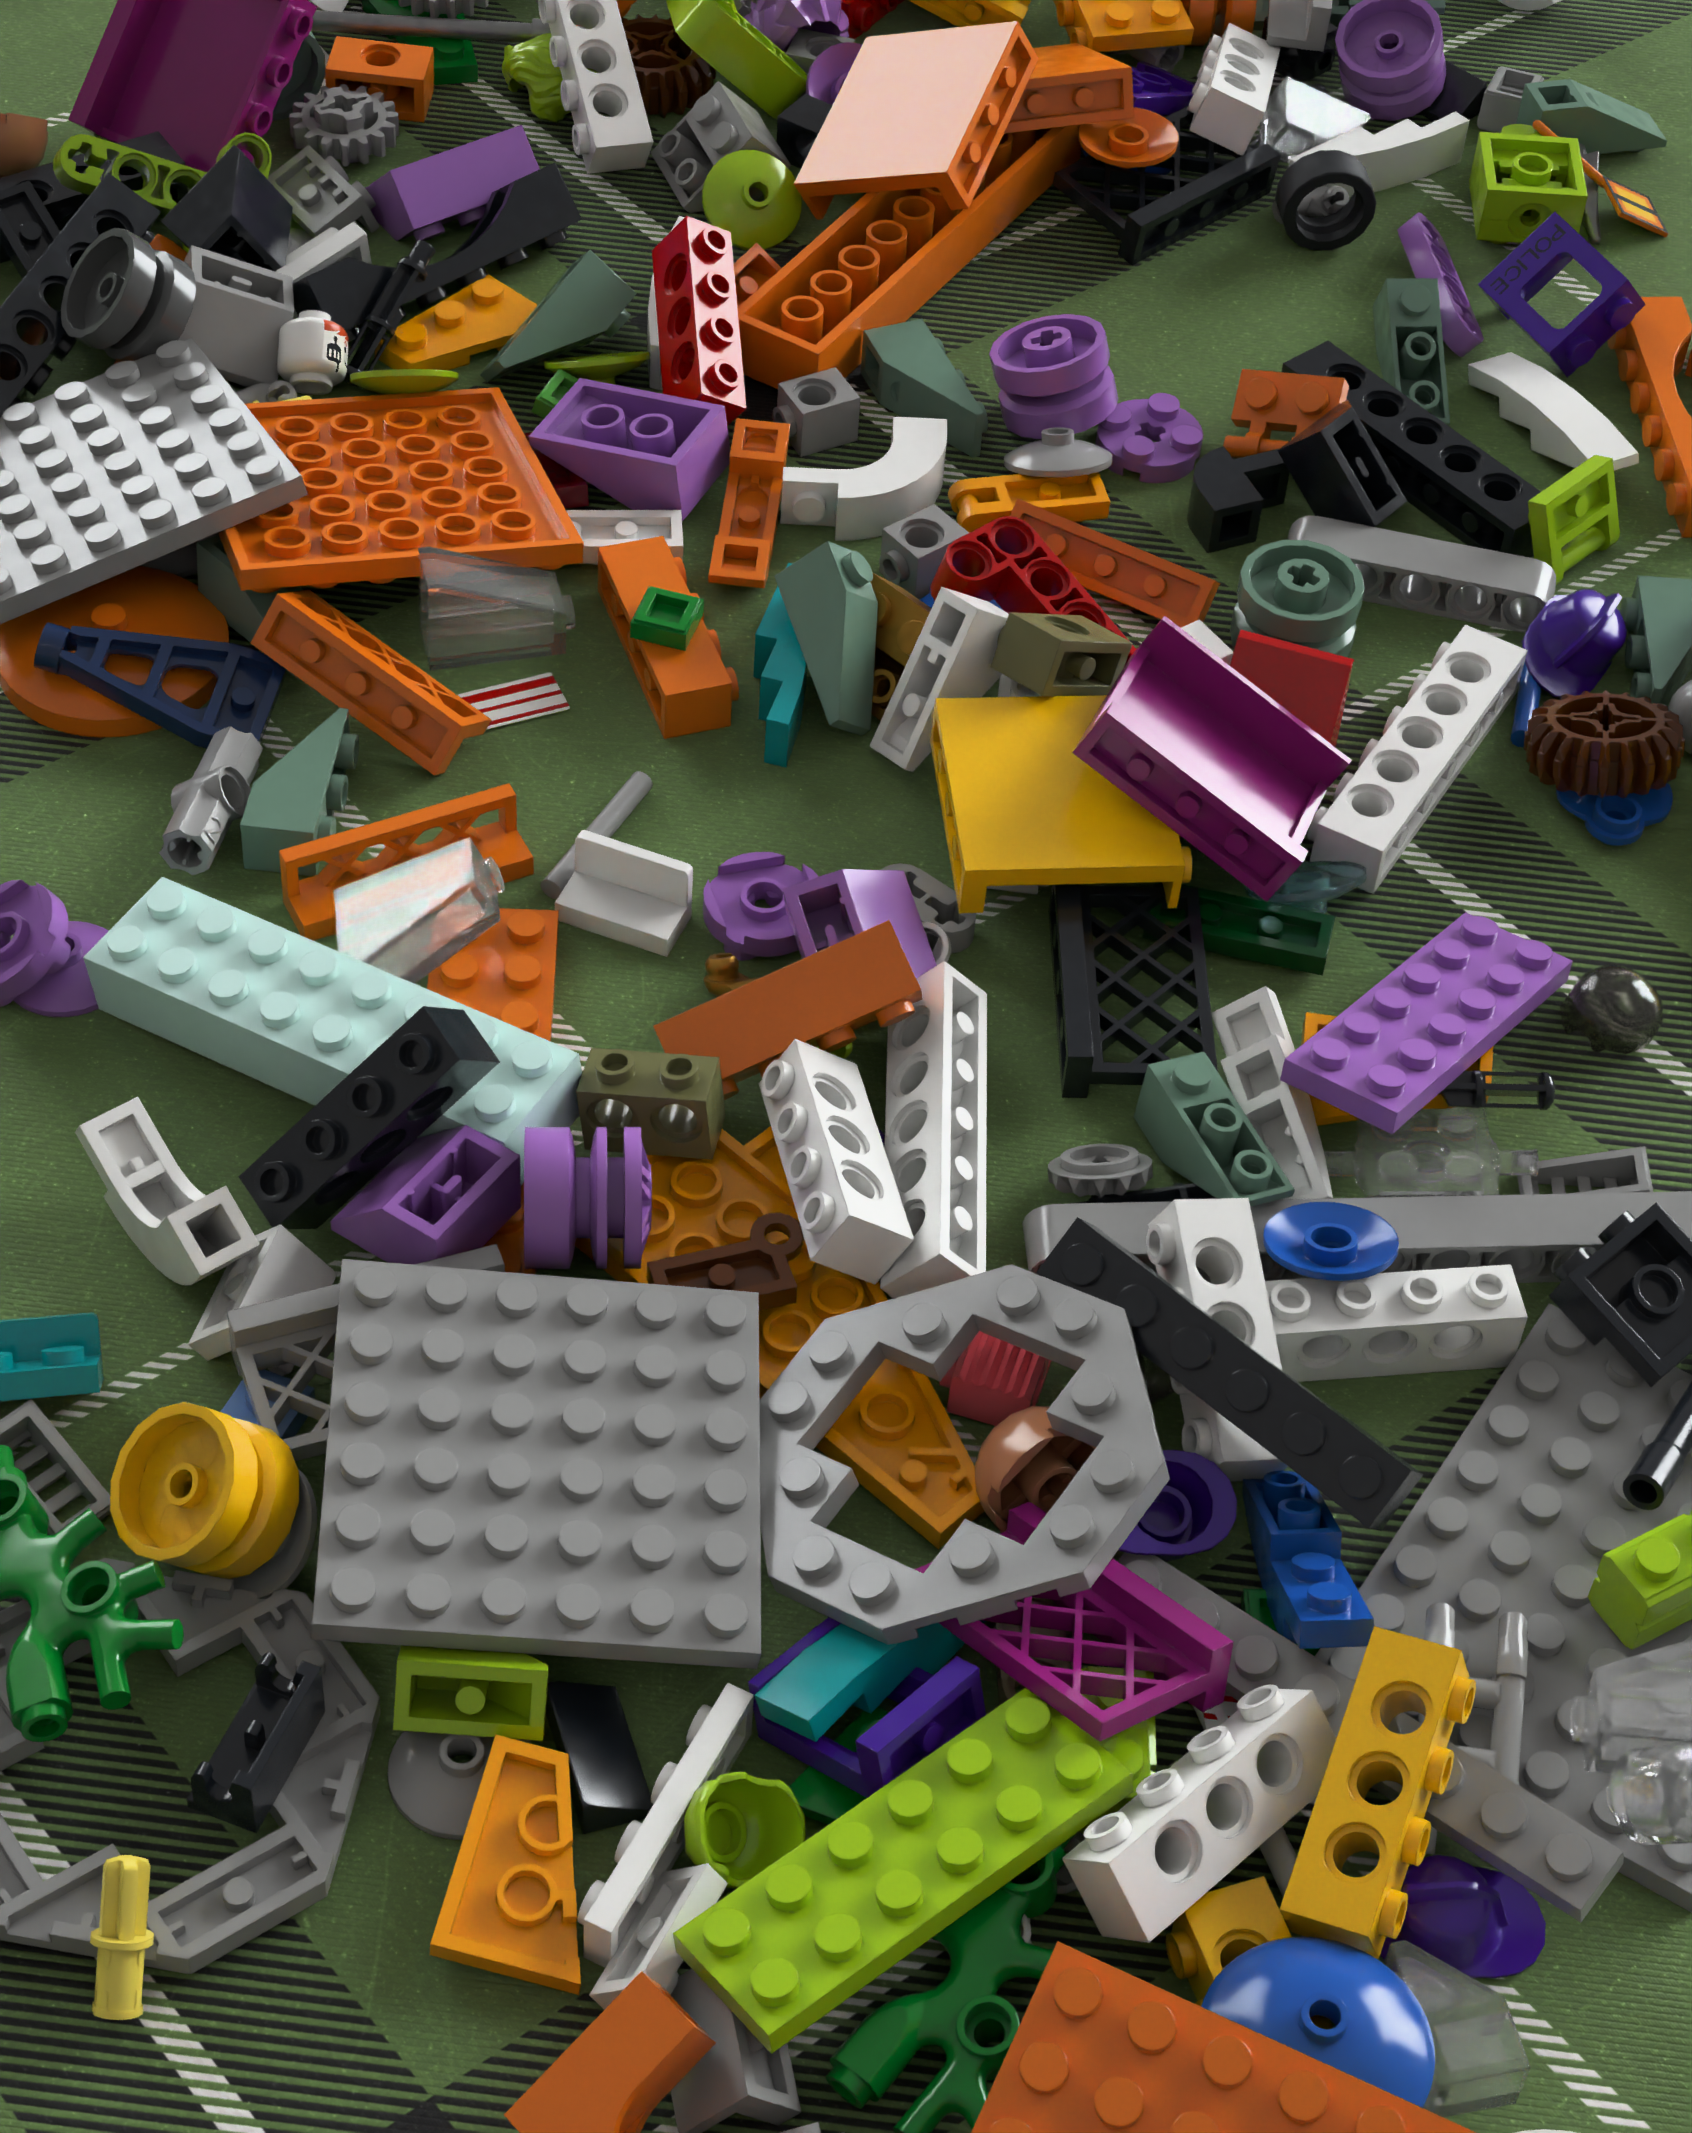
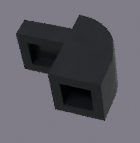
M1223 446L1208 452L1198 461L1193 475L1187 521L1190 530L1207 553L1256 542L1262 509L1284 504L1290 472L1278 453L1279 449L1233 459Z

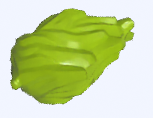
M551 32L541 34L514 47L511 45L505 46L502 73L508 84V89L516 92L521 87L526 86L529 94L530 110L539 119L557 123L565 118V115L571 111H565L562 104L561 82L563 78L560 67H554L551 61L549 49L550 38L552 37ZM586 68L591 72L599 73L594 69Z

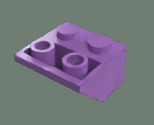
M841 869L782 888L786 912L802 959L890 920L916 978L937 966L904 870Z
M467 1125L416 1138L330 1221L331 1230L388 1263L414 1265L482 1248L521 1208L520 1155Z

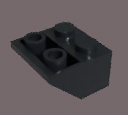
M233 145L161 222L188 249L193 245L265 269L277 271L286 265L293 207L237 146Z
M1348 400L1338 404L1278 450L1279 455L1315 516L1375 527L1407 502Z

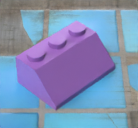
M519 125L392 169L365 189L376 203V206L371 209L376 221L396 241L413 235L416 241H427L445 233L443 224L458 219L460 226L466 227L479 222L484 215L492 192L540 168L523 126Z

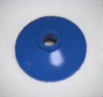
M1309 1202L1285 1208L1268 1220L1263 1236V1243L1267 1253L1279 1265L1303 1276L1331 1281L1357 1280L1376 1275L1392 1265L1398 1255L1399 1248L1398 1235L1385 1219L1369 1210L1336 1202Z

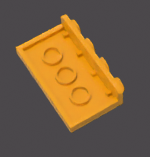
M1053 0L1056 6L1058 23L1061 27H1065L1070 38V44L1078 43L1099 53L1191 45L1194 27L1181 0Z

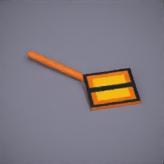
M1535 120L1533 122V128L1542 136L1559 137L1542 121ZM1581 157L1584 173L1597 185L1605 189L1619 217L1663 237L1669 234L1649 196L1603 176Z

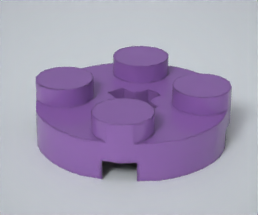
M1156 393L1150 396L1149 399H1134L1117 403L1115 410L1103 422L1098 424L1095 445L1111 452L1112 465L1108 469L1122 476L1123 468L1140 473V482L1166 483L1183 478L1194 469L1195 460L1200 458L1204 434L1196 418L1180 408V401L1175 396L1167 393Z
M752 852L732 857L718 867V876L711 882L708 879L704 887L703 918L710 933L724 944V951L732 953L740 961L750 960L756 956L773 957L795 952L799 948L786 912L782 888L819 876L814 870L803 863L802 871L793 866L785 865V856L773 852ZM765 899L769 906L775 907L759 908L755 906V901Z
M11 880L0 885V1007L8 1005L16 996L33 987L45 974H53L59 971L65 965L71 953V947L65 941L68 932L66 907L60 898L37 882L36 885L29 886L23 880Z

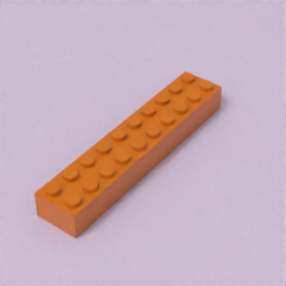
M1080 125L1003 134L969 209L951 210L938 187L867 192L738 306L743 374L778 389V383L834 367L846 378L861 364L863 330L906 322L1053 184L1055 172L1080 159L1081 146L1078 139Z

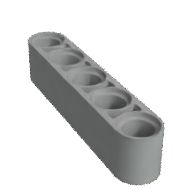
M1308 515L1297 519L1292 523L1287 540H1309L1327 545L1349 557L1362 573L1365 587L1362 601L1517 632H1526L1529 624L1539 614L1546 602L1554 597L1556 588V574L1553 568L1546 562L1538 559L1321 516Z

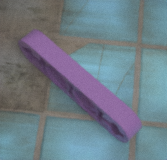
M1418 212L1398 228V235L1415 278H1438L1443 341L1455 354L1463 357L1480 344L1484 338L1442 236L1427 217Z

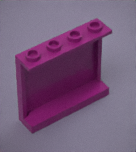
M118 0L68 120L116 144L159 131L183 159L185 166L208 172L216 164L220 150L236 135L246 132L262 137L269 130L273 119V110L282 89L291 79L293 63L303 40L311 31L313 15L317 6L308 0ZM240 149L244 153V155L253 163L254 157L250 154V152L246 151L245 149Z
M1165 615L1131 655L1072 752L1266 902L1303 863L1308 853V850L1301 846L1304 836L1328 787L1351 762V759Z

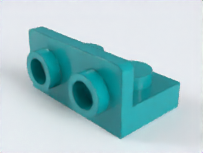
M90 1312L0 1320V1401L100 1392L104 1376L99 1318L97 1314Z

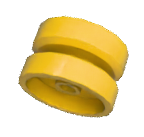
M187 1402L159 1408L138 1424L120 1450L111 1478L110 1512L119 1537L136 1555L225 1579L250 1575L275 1555L291 1530L299 1504V1471L290 1447L272 1429Z

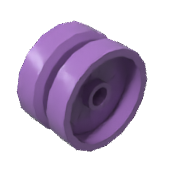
M1363 0L1351 7L1339 22L1335 43L1339 61L1340 80L1344 98L1355 111L1371 119L1395 121L1412 117L1431 106L1443 90L1446 78V63L1443 52V31L1439 15L1427 1Z
M1073 314L1044 316L1023 322L1005 331L993 342L989 356L995 381L998 387L1001 388L998 398L1003 421L1009 431L1021 437L1041 439V431L1053 427L1070 428L1076 434L1103 422L1115 410L1118 394L1114 374L1108 365L1110 352L1107 336L1100 322L1088 316Z

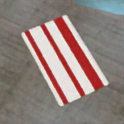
M550 672L458 694L459 697L491 719L486 730L570 709L568 702Z

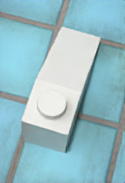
M941 587L870 743V747L904 770L913 772L932 752L930 737L935 698H981L1001 677L1002 673L991 668V664L998 647V636L1005 626L1009 614L988 601Z

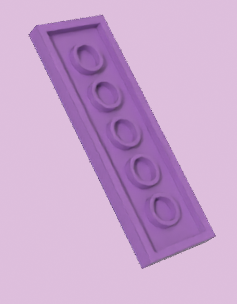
M1465 912L1286 1057L1280 1080L1393 1134L1566 983L1573 961L1553 952L1549 946L1542 942L1526 940L1499 928L1489 918L1473 916Z

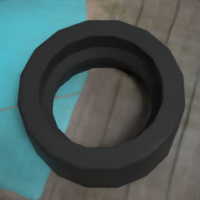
M1320 150L1301 157L1287 168L1278 182L1275 196L1286 234L1298 246L1313 251L1334 250L1350 244L1365 232L1374 218L1377 204L1365 166L1354 155L1340 150ZM1343 183L1354 189V194L1348 203L1336 213L1314 218L1298 214L1297 208L1303 198L1318 187L1326 184Z

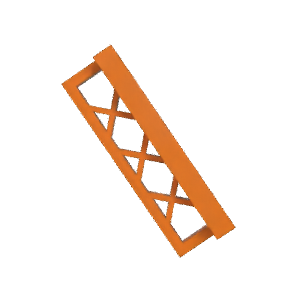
M311 590L276 594L250 642L340 708L349 709V715L434 776L445 773L465 738L484 734L491 722L489 717Z
M510 783L279 850L283 903L300 935L313 941L534 874L533 855L517 831L516 793ZM498 809V822L477 828L471 827V824L481 814ZM435 827L443 828L433 841L420 845L413 843L423 831ZM377 844L386 846L376 858L362 862L356 860L367 847ZM320 861L328 863L318 875L299 880V867Z

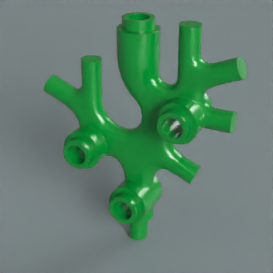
M0 1445V1602L10 1598H19L26 1600L31 1607L30 1619L14 1643L8 1659L6 1690L13 1726L29 1741L46 1742L61 1736L68 1727L67 1722L73 1714L63 1660L65 1650L72 1643L82 1639L89 1641L101 1706L108 1710H116L125 1707L131 1701L125 1667L126 1660L138 1651L180 1649L183 1643L184 1630L179 1619L137 1620L139 1607L136 1599L165 1588V1579L156 1560L149 1561L119 1574L108 1563L103 1561L85 1562L71 1571L74 1560L82 1550L104 1534L107 1529L94 1512L88 1508L56 1534L47 1535L49 1518L46 1511L28 1488L25 1473L15 1468L12 1449L6 1445Z
M1076 1834L931 1938L940 1942L948 1951L951 1962L947 1977L935 1989L896 1998L877 2008L860 2022L830 2058L833 2068L826 2075V2080L838 2095L859 2109H862L868 2100L878 2102L922 2047L936 2045L945 2051L946 2062L893 2127L895 2133H931L939 2122L950 2113L962 2115L971 2130L973 2129L989 2094L986 2082L987 2080H995L1020 2025L1015 2008L1004 1998L996 1996V1993L1001 1985L1014 1978L1031 1977L1040 1980L1053 1952L1052 1949L1025 1942L1021 1937L1020 1930L1022 1917L1024 1914L1027 1918L1039 1916L1053 1905L1058 1890L1056 1874L1065 1864L1062 1859L1066 1855L1064 1848ZM995 2041L1001 2043L995 2047H983L985 2044L989 2042Z

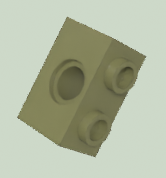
M1009 612L1006 624L998 636V647L991 668L1041 696L1108 695L1125 666L1133 643L1082 615Z

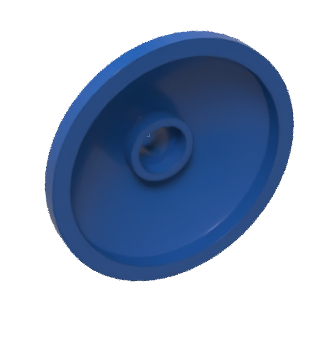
M1289 1937L1266 1942L1247 1950L1226 1965L1216 1976L1203 1999L1201 2007L1417 2106L1423 2108L1435 2069V2047L1427 2017L1413 1992L1403 1980L1381 1961L1362 1950L1338 1941L1315 1937ZM1315 2015L1324 2016L1332 2020L1336 2027L1332 2029L1319 2028L1311 2021L1310 2017Z

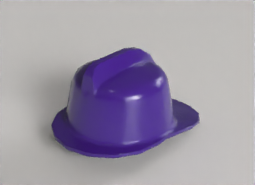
M1581 589L1569 595H1555L1546 602L1527 628L1522 640V648L1528 650L1525 664L1528 672L1537 684L1552 696L1560 698L1561 695L1566 693L1576 696L1581 695L1585 690L1588 692L1593 690L1610 667L1613 658L1623 647L1627 629L1625 621L1617 609L1622 599L1618 592L1605 597L1602 593L1595 590Z
M1162 1450L1170 1480L1118 1551L1136 1555H1155L1168 1562L1184 1558L1186 1555L1209 1551L1228 1536L1236 1520L1237 1497L1230 1479L1214 1462L1194 1452Z
M1433 1855L1425 1857L1419 1866L1409 1865L1401 1888V1892L1408 1894L1405 1919L1396 1939L1385 1938L1380 1956L1387 1964L1408 1975L1431 1978H1500L1513 1976L1535 1963L1545 1945L1546 1923L1538 1902L1519 1882L1502 1872L1473 1867L1471 1864L1453 1856Z

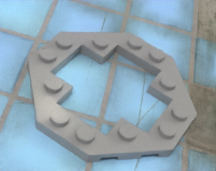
M1010 1264L824 1319L760 1399V1527L767 1572L775 1591L871 1638L890 1645L919 1638L918 1628L957 1617L961 1626L1017 1610L1016 1600L1054 1589L1057 1590L1059 1597L1090 1589L1170 1480L1125 1309ZM981 1331L1077 1371L1046 1413L1052 1429L1096 1448L1024 1545L964 1519L924 1573H921L826 1529L857 1489L859 1483L851 1467L813 1450L885 1359L941 1381L977 1333Z
M109 1558L99 1560L108 1563L117 1574L135 1567V1563ZM176 1570L174 1577L164 1576L165 1588L139 1597L136 1601L139 1607L137 1620L179 1619L184 1630L181 1648L177 1650H159L177 1677L243 1643L257 1664L265 1653H273L277 1660L275 1665L277 1671L293 1680L302 1660L320 1666L325 1713L269 1811L280 1828L152 1900L148 1898L146 1929L154 1933V1941L152 1946L145 1949L144 1966L192 1974L327 1897L381 1714L380 1696L340 1641L311 1639L313 1603L305 1592L281 1589L273 1591L272 1596L268 1598L256 1599L259 1592L234 1588L233 1580ZM24 1599L0 1611V1771L44 1748L43 1742H32L25 1739L21 1732L13 1726L6 1690V1668L11 1650L30 1619L31 1607ZM82 1639L72 1643L64 1652V1665L90 1653L89 1641ZM0 1813V1940L97 1957L98 1948L90 1943L91 1931L99 1928L103 1864L106 1859L120 1855L115 1845L111 1844L43 1881Z

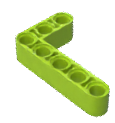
M666 0L674 29L679 37L695 53L773 118L777 119L779 114L797 101L806 91L807 73L737 12L733 0Z

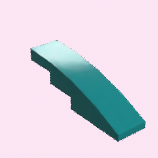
M777 586L755 634L753 677L761 679L759 719L766 721L764 762L787 767L801 724L807 682V663Z
M841 1623L811 1646L805 1648L801 1654L784 1667L754 1696L761 1716L816 1742L851 1705L871 1714L916 1666L935 1675L965 1642L939 1623L918 1628L919 1638L890 1645Z

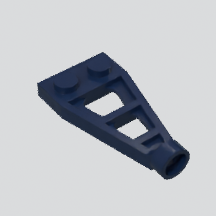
M47 622L43 628L34 659L35 668L59 675H66L190 743L206 749L216 732L230 726L240 732L252 733L261 744L287 673V669L266 654L233 643L72 626L69 629ZM111 654H119L151 660L153 666L144 685H135L107 672L104 667ZM175 668L206 670L214 674L217 678V683L208 706L202 709H193L169 697L161 686L166 673Z

